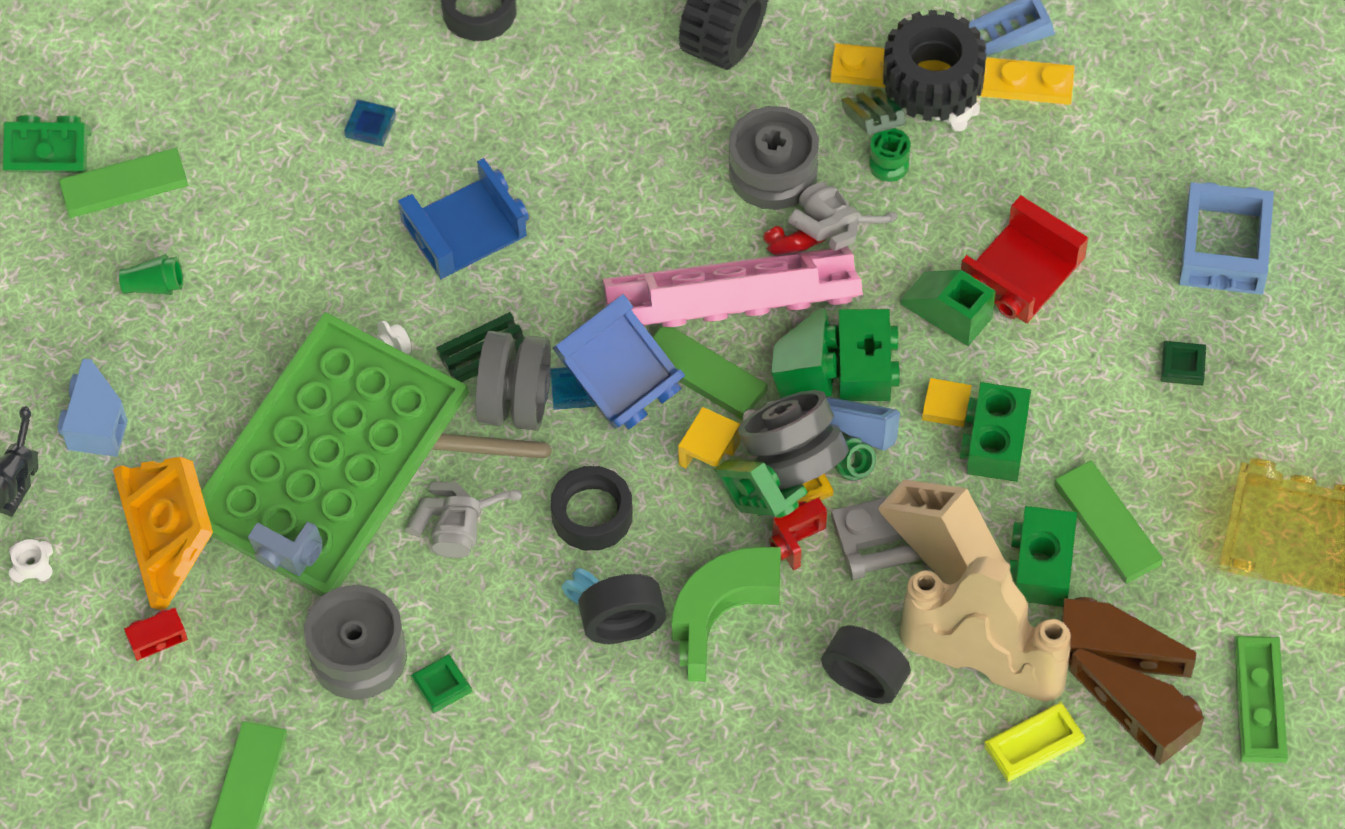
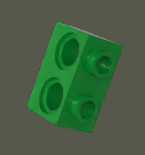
M980 382L978 398L969 397L966 422L974 423L972 434H963L960 459L968 460V475L1018 482L1031 389ZM1000 412L1003 413L1004 416H994L990 413ZM986 448H994V449H997V450L1000 451V452H997V453H989V452L985 451L984 449H986Z

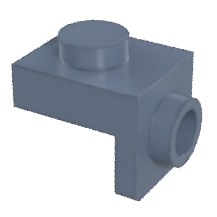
M310 522L306 523L294 542L259 523L255 525L248 536L255 551L254 557L260 563L273 570L280 566L300 577L306 566H312L316 562L322 550L320 533L317 526Z

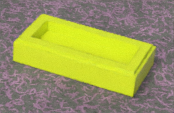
M1059 702L985 741L984 747L1006 781L1009 782L1084 743L1085 736L1063 703Z

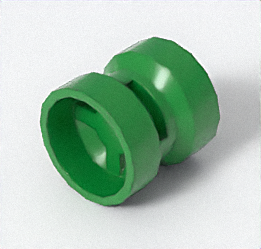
M892 128L875 133L872 136L869 168L877 179L886 182L898 181L905 177L909 171L911 142L909 136L904 131Z

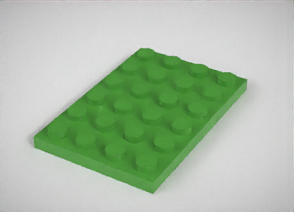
M324 312L201 492L213 530L211 536L258 561L254 557L255 551L248 538L257 523L294 542L306 523L310 522L317 526L322 538V550L316 562L312 566H306L300 577L280 566L274 571L320 596L340 587L469 394L467 385Z

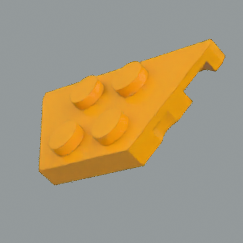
M183 457L168 458L161 463L156 461L142 462L140 467L129 468L122 465L113 469L150 608L165 610L169 606L213 533L193 461Z

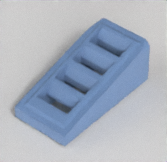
M1016 0L969 22V28L975 26L978 30L987 28L993 40L986 43L987 56L1055 35L1052 21L1041 0ZM1032 14L1035 21L1028 24L1025 16ZM1017 19L1021 28L1014 30L1010 23L1011 20ZM1002 24L1007 34L1000 37L995 25Z
M826 397L834 414L830 424L838 425L842 432L852 437L860 438L862 442L879 450L885 451L895 444L898 437L900 412L897 409Z

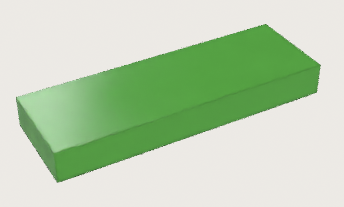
M177 147L59 179L69 218L188 186Z
M661 326L653 336V339L676 369H681L685 374V377L679 380V382L742 420L743 414L747 410L753 409L768 391V384L673 327Z
M1092 460L1055 479L1054 486L1072 511L1077 512V518L1125 584L1163 564L1164 558Z
M1235 636L1234 654L1241 762L1287 763L1288 751L1280 637Z
M242 722L210 829H260L286 742V729Z

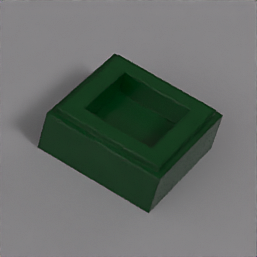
M1164 341L1161 382L1203 386L1206 345Z

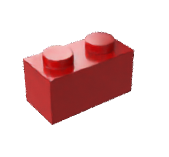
M175 607L169 610H161L155 616L145 620H137L124 628L136 661L188 640L185 628Z

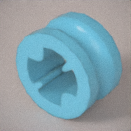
M577 568L572 573L573 580H566L562 584L564 594L578 605V599L584 590L599 582L595 576L582 568Z

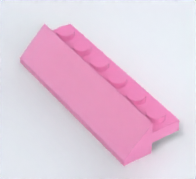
M848 246L836 251L830 248L603 279L606 304L609 305L616 298L624 294L634 307L631 310L644 327L645 325L662 323L663 327H676L686 324L689 319L703 318L704 321H720L727 319L728 314L745 312L747 316H758L769 313L771 308L786 307L787 310H802L811 307V303L827 301L831 305L846 304L852 302L853 297L863 295L861 278L855 271L854 255Z

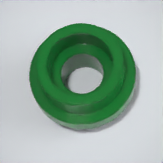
M851 437L846 439L849 451L846 457L835 466V469L844 479L857 481L868 476L873 471L876 464V455L872 447L862 442L860 438ZM854 453L855 460L854 463L851 465L850 461L852 454Z

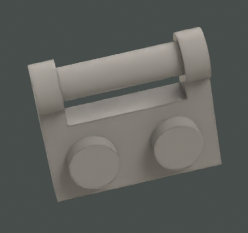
M886 498L831 510L832 521L852 581L865 578V573L918 560H922L923 564H925L924 560L910 545L863 556L858 552L859 549L903 539L878 509Z

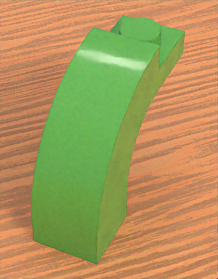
M751 547L728 552L706 563L686 582L679 593L673 610L672 641H680L679 666L688 667V681L706 682L708 636L714 622L723 613L734 607L746 604L779 605L781 548Z

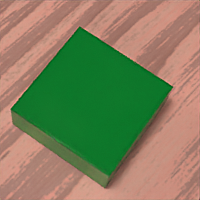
M450 654L411 674V680L433 714L472 693L471 686Z

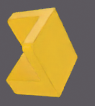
M702 407L678 445L679 466L687 469L693 457L711 466H717L725 453L733 456L741 443L738 431L741 424Z

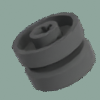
M766 106L751 110L741 117L730 132L729 178L734 191L745 202L761 209L780 210L797 205L803 191L817 183L819 137L814 125L802 113L779 106Z
M489 331L486 334L479 361L476 386V419L479 424L500 427L507 419L511 407V418L517 429L534 431L540 429L545 404L548 399L551 377V345L548 337L527 335L520 343L516 355V343L510 333Z
M818 390L798 392L771 402L751 414L742 422L738 429L748 454L757 456L754 462H764V464L770 466L775 471L780 480L779 489L797 486L821 476L839 464L849 451L839 426L830 424L834 414L824 392Z
M350 585L338 587L326 593L311 607L304 624L305 642L310 656L312 671L320 685L335 696L352 700L372 698L390 689L402 675L407 660L400 612L391 598L376 588Z

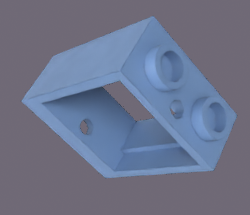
M1191 182L1186 205L1179 285L1263 295L1268 276L1274 192L1260 190L1255 187L1237 188L1220 186L1211 182ZM1199 210L1259 216L1256 259L1195 252Z

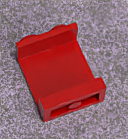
M1020 195L1011 205L1008 226L977 260L966 255L961 261V270L996 291L994 303L1005 317L1009 319L1017 317L1028 324L1085 259L1089 237Z

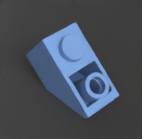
M82 359L79 373L73 374L70 380L69 397L71 400L68 410H62L60 414L58 432L60 435H63L68 450L117 457L128 422L122 401L92 360Z

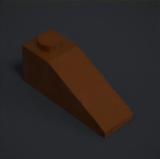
M1090 597L1064 599L1061 622L1067 626L1071 635L1068 665H1071L1072 654L1080 648L1141 673L1192 678L1196 662V651L1110 603L1098 602Z
M1080 648L1072 654L1069 672L1159 765H1162L1200 735L1204 721L1200 706L1192 697L1188 695L1183 696L1174 685Z

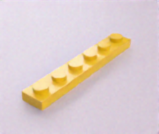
M835 43L831 82L885 87L886 85H883L884 48ZM986 57L981 97L1071 105L1075 65ZM936 60L917 64L931 71H942L951 68L950 65Z

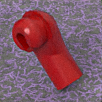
M775 226L763 234V240L768 245L766 249L774 255L803 252L826 240L817 241L801 230L786 236L781 226Z

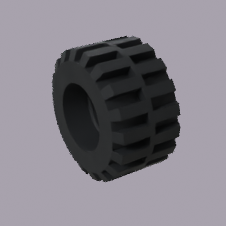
M687 0L679 27L680 49L722 69L730 70L746 55L756 39L764 20L768 0Z
M928 10V15L923 16L920 12L912 14L910 21L904 18L898 22L897 29H892L888 34V42H885L883 85H886L885 92L887 96L894 98V102L902 109H907L906 115L913 118L917 114L922 115L924 121H932V117H939L940 121L949 120L951 113H954L957 117L964 114L965 106L972 108L977 101V96H981L987 56L986 44L984 39H980V31L976 26L969 28L970 21L966 18L961 17L958 20L954 18V13L948 11L945 12V15L937 14V10ZM936 60L950 65L951 68L942 71H931L917 64Z

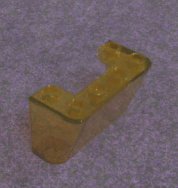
M1257 458L1250 459L1249 464L1241 462L1230 507L1218 567L1219 570L1345 597V485L1334 484L1333 489L1316 486L1317 481L1315 479L1301 475H1291L1290 480L1283 479L1281 472L1275 470L1276 463Z

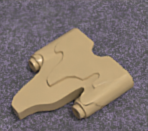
M989 556L977 557L968 565L961 579L951 585L943 583L938 575L931 571H920L909 579L907 592L904 597L899 632L901 642L906 648L956 669L962 667L976 669L985 674L992 683L1036 700L1046 702L1061 696L1065 690L1067 680L1070 631L1065 624L1056 619L1045 620L1039 623L1037 627L1029 624L1028 604L1025 597L1012 582L1009 563Z

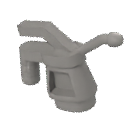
M819 182L803 191L799 198V204L804 208V213L798 209L794 210L788 223L817 241L832 237L828 246L836 251L854 244L859 223H892L898 216L896 212H888L885 216L861 215L859 211L848 204L836 187L828 186L825 182Z
M431 482L429 487L431 494L448 497L423 498L409 520L405 532L420 538L432 515H438L440 517L432 530V550L443 557H467L470 555L471 548L477 543V519L480 516L481 509L505 499H511L512 501L520 500L522 493L519 490L512 489L511 491H503L478 501L472 498L457 482Z

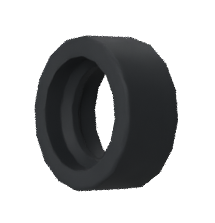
M441 0L443 20L448 29L459 38L470 41H488L501 36L512 26L517 16L516 0H502V5L495 12L477 17L459 12L456 9L457 0Z
M583 466L569 471L557 482L551 494V517L557 535L568 545L584 551L602 550L618 543L626 536L633 521L632 493L626 481L615 471L601 466ZM587 489H599L608 492L617 503V514L608 523L597 527H585L576 524L569 519L566 513L570 498L576 493Z
M623 574L606 578L584 590L578 599L585 636L591 641L601 644H617L644 638L658 630L666 620V610L659 583L652 577L642 574Z
M847 625L840 627L821 657L824 670L838 685L877 704L892 703L911 672L909 661L896 646L877 633L858 626Z

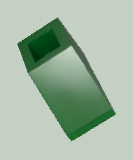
M962 270L925 271L900 299V304L969 347L993 318L996 291Z
M826 308L817 309L774 344L771 373L780 399L788 395L810 390L822 391L826 397L832 396L833 378H838L839 376L838 361L835 354V349H839V329L837 324L830 323Z

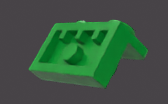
M16 116V122H4L3 171L15 173L87 172V136L92 135V128L85 122H81V117L57 116L56 122H41V117Z
M726 460L714 468L729 497L741 513L780 518L793 512L799 506L797 501L808 493L805 486L801 484L786 489H779L780 480L777 474L764 462Z

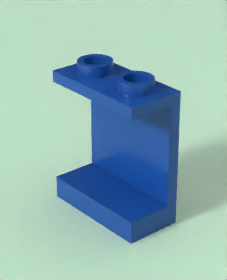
M485 158L477 161L478 181L424 208L421 207L413 194L398 200L401 222L440 279L527 236L525 221L529 220V215L524 204L519 198L513 200L508 192V184L499 169L493 171Z

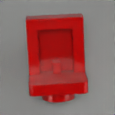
M819 497L807 503L800 501L798 502L799 506L790 514L780 518H773L772 537L769 538L770 546L781 548V561L786 559L793 571L801 567L802 550L797 542L826 529L827 509Z

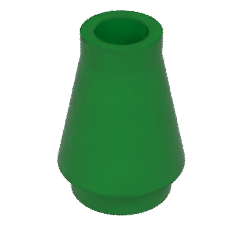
M164 254L133 267L120 269V288L124 294L173 295L174 290H181L183 288L181 263L177 257L169 258L167 254Z

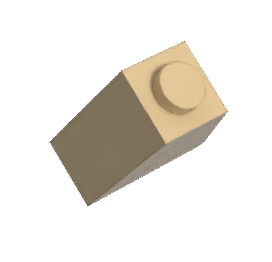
M903 479L878 507L882 516L945 584L951 585L958 582L964 575L968 565L977 557L989 556L1005 562L967 488Z

